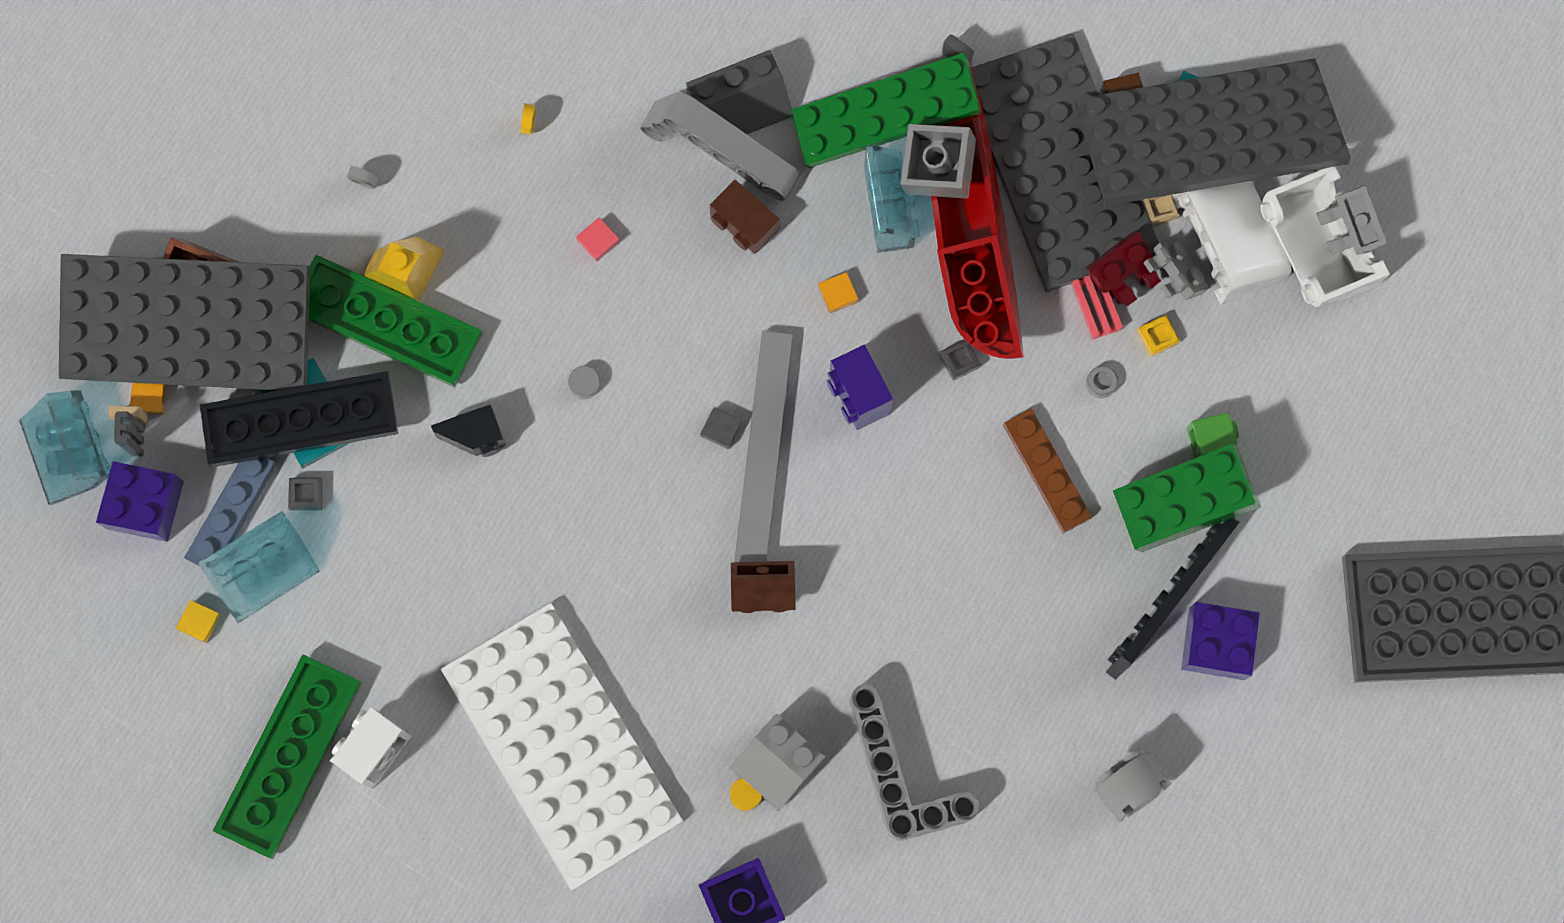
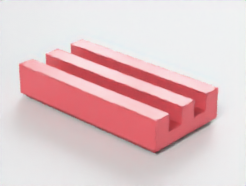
M1088 275L1081 280H1073L1071 285L1092 340L1121 331L1123 326L1110 292L1103 293L1099 290L1113 325L1109 326L1093 285L1095 282ZM1083 286L1087 287L1102 330L1098 331L1082 290Z

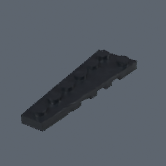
M1231 518L1209 528L1205 534L1209 537L1208 541L1204 546L1198 543L1189 554L1188 558L1191 560V563L1186 569L1181 566L1170 579L1173 583L1170 590L1167 592L1163 589L1152 603L1156 608L1150 615L1145 613L1134 626V629L1137 630L1135 635L1131 639L1126 637L1107 660L1112 664L1107 669V674L1116 680L1135 661L1240 523L1239 521Z

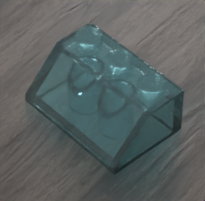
M866 145L864 172L877 253L914 248L915 238L920 237L918 219H912L911 209L915 208L914 195H908L900 185L903 168L902 152L877 145Z
M81 390L47 393L19 420L48 505L59 503L95 489L108 478L110 473L109 462L102 451L99 434L94 428L89 414V406L85 402Z
M283 511L199 562L202 572L237 624L320 572L299 534Z

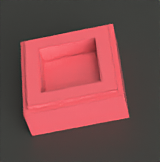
M600 218L596 219L576 236L577 241L596 262L620 243L619 238Z

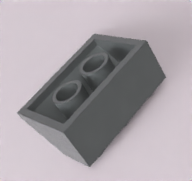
M771 50L686 82L687 95L705 105L745 134L752 133L793 116L784 80Z

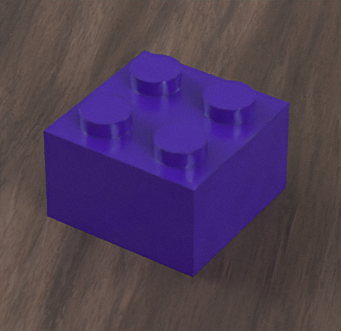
M865 344L831 360L830 371L827 373L829 377L827 384L832 395L840 397L843 404L841 411L848 424L853 423L856 430H859L890 415L894 399Z
M113 461L96 523L107 530L168 542L184 481L173 473Z
M1195 602L1189 607L1181 670L1239 680H1246L1253 674L1260 612Z
M759 858L698 884L714 923H779L786 920Z

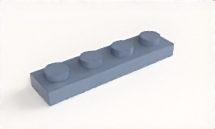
M262 458L238 463L184 556L186 560L215 574L277 466L274 461Z

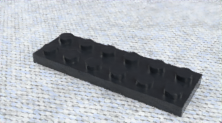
M388 371L199 404L207 462L210 468L399 434Z

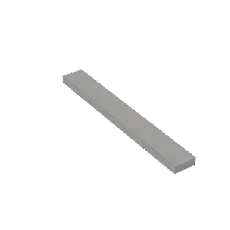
M762 330L734 562L767 561L793 334Z

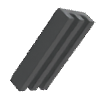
M116 411L114 442L131 456H144V450L138 446V444H144V437L138 432H144L145 426L128 411Z

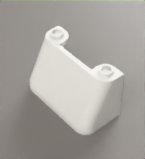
M1336 167L1324 168L1268 191L1263 197V204L1260 205L1263 218L1267 222L1270 221L1302 285L1301 293L1304 300L1314 307L1327 305L1376 289L1390 274L1383 260L1377 263L1371 261L1374 258L1372 251L1356 255L1352 247L1337 254H1331L1327 241L1348 235L1342 218L1323 226L1320 225L1316 213L1337 206L1335 196L1342 194V192L1336 193L1334 183L1341 179Z
M1255 180L1172 195L1177 210L1185 209L1183 216L1185 219L1190 218L1214 268L1211 275L1213 279H1218L1220 288L1214 291L1220 305L1285 280L1292 271V265L1270 221L1267 222L1262 216L1260 205L1263 203L1254 187Z

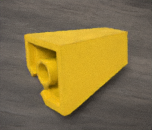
M417 236L393 241L375 250L362 276L419 301L445 249Z

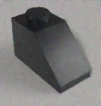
M491 404L431 425L437 439L475 456L489 457L501 451L500 448L506 446Z

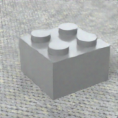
M908 124L900 183L908 195L953 198L969 197L976 138L969 127Z

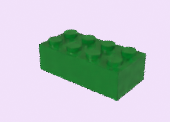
M1233 443L1113 490L1133 547L1139 552H1145L1261 507L1240 451Z

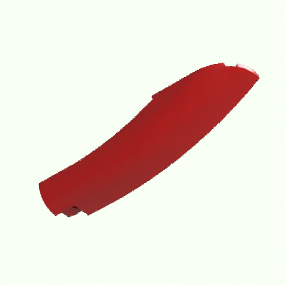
M969 63L970 69H971V73H972V77H973V81H974V85H975V89H976V84H975V80H974V75H973L972 66H971V64ZM977 94L981 113L942 125L969 127L976 138L969 197L931 196L938 246L937 254L949 311L960 335L968 344L984 354L1002 359L1024 358L1012 261L981 98Z

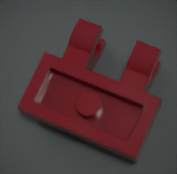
M1136 231L1130 233L1086 266L1099 290L1103 293L1111 291L1117 304L1124 303L1125 306H1129L1137 300L1133 291L1123 282L1132 273H1135L1141 286L1147 284L1149 288H1153L1161 282L1155 271L1150 273L1144 265L1147 259L1154 256L1140 233Z

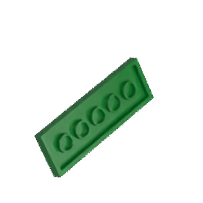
M964 52L793 108L792 112L805 166L811 168L907 137L908 124L942 126L979 114L981 109L968 57Z
M315 255L310 264L309 321L445 384L456 387L483 334L480 329L321 256Z
M302 654L213 832L263 856L274 859L362 684L361 681Z

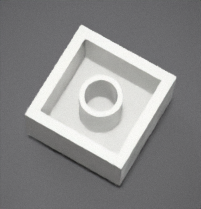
M370 707L367 712L363 710L352 723L354 730L347 739L342 737L332 750L334 756L330 761L360 784L373 789L412 736Z

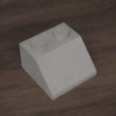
M776 713L754 737L731 766V769L779 811L818 768L825 756Z

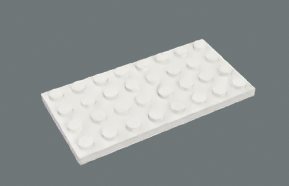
M552 603L547 604L441 669L571 891L579 888L683 823L682 818Z

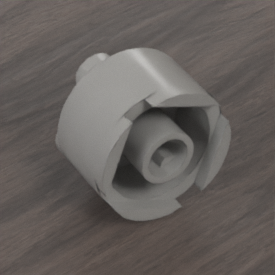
M1140 748L1124 759L1125 762L1119 770H1116L1114 766L1100 775L1098 777L1099 780L1095 783L1098 786L1095 791L1119 822H1122L1126 815L1129 818L1158 797L1155 793L1162 788L1165 791L1172 784L1148 752L1143 753Z

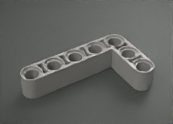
M676 92L656 100L640 127L643 133L660 142L682 136L777 200L784 201L799 175V171L791 164L693 97L682 92Z
M861 684L857 686L852 692L850 706L888 835L894 840L904 841L964 824L974 819L979 812V802L973 794L968 792H960L912 806L880 694L872 685ZM861 692H867L872 695L874 704L869 708H862L857 704L856 696ZM870 723H876L881 726L883 735L879 739H870L865 733V727ZM879 754L889 756L892 761L891 768L887 771L878 770L874 765V758ZM888 785H894L899 788L901 792L900 800L894 803L888 802L883 796L884 788ZM965 799L970 802L972 811L969 816L963 817L956 812L955 803L957 800ZM927 808H935L940 812L941 820L938 825L932 826L925 822L924 811ZM902 816L909 821L910 829L908 833L898 834L894 831L892 827L894 818Z

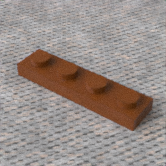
M1030 409L1004 422L1003 426L1062 533L1064 534L1091 520V514L1033 410Z

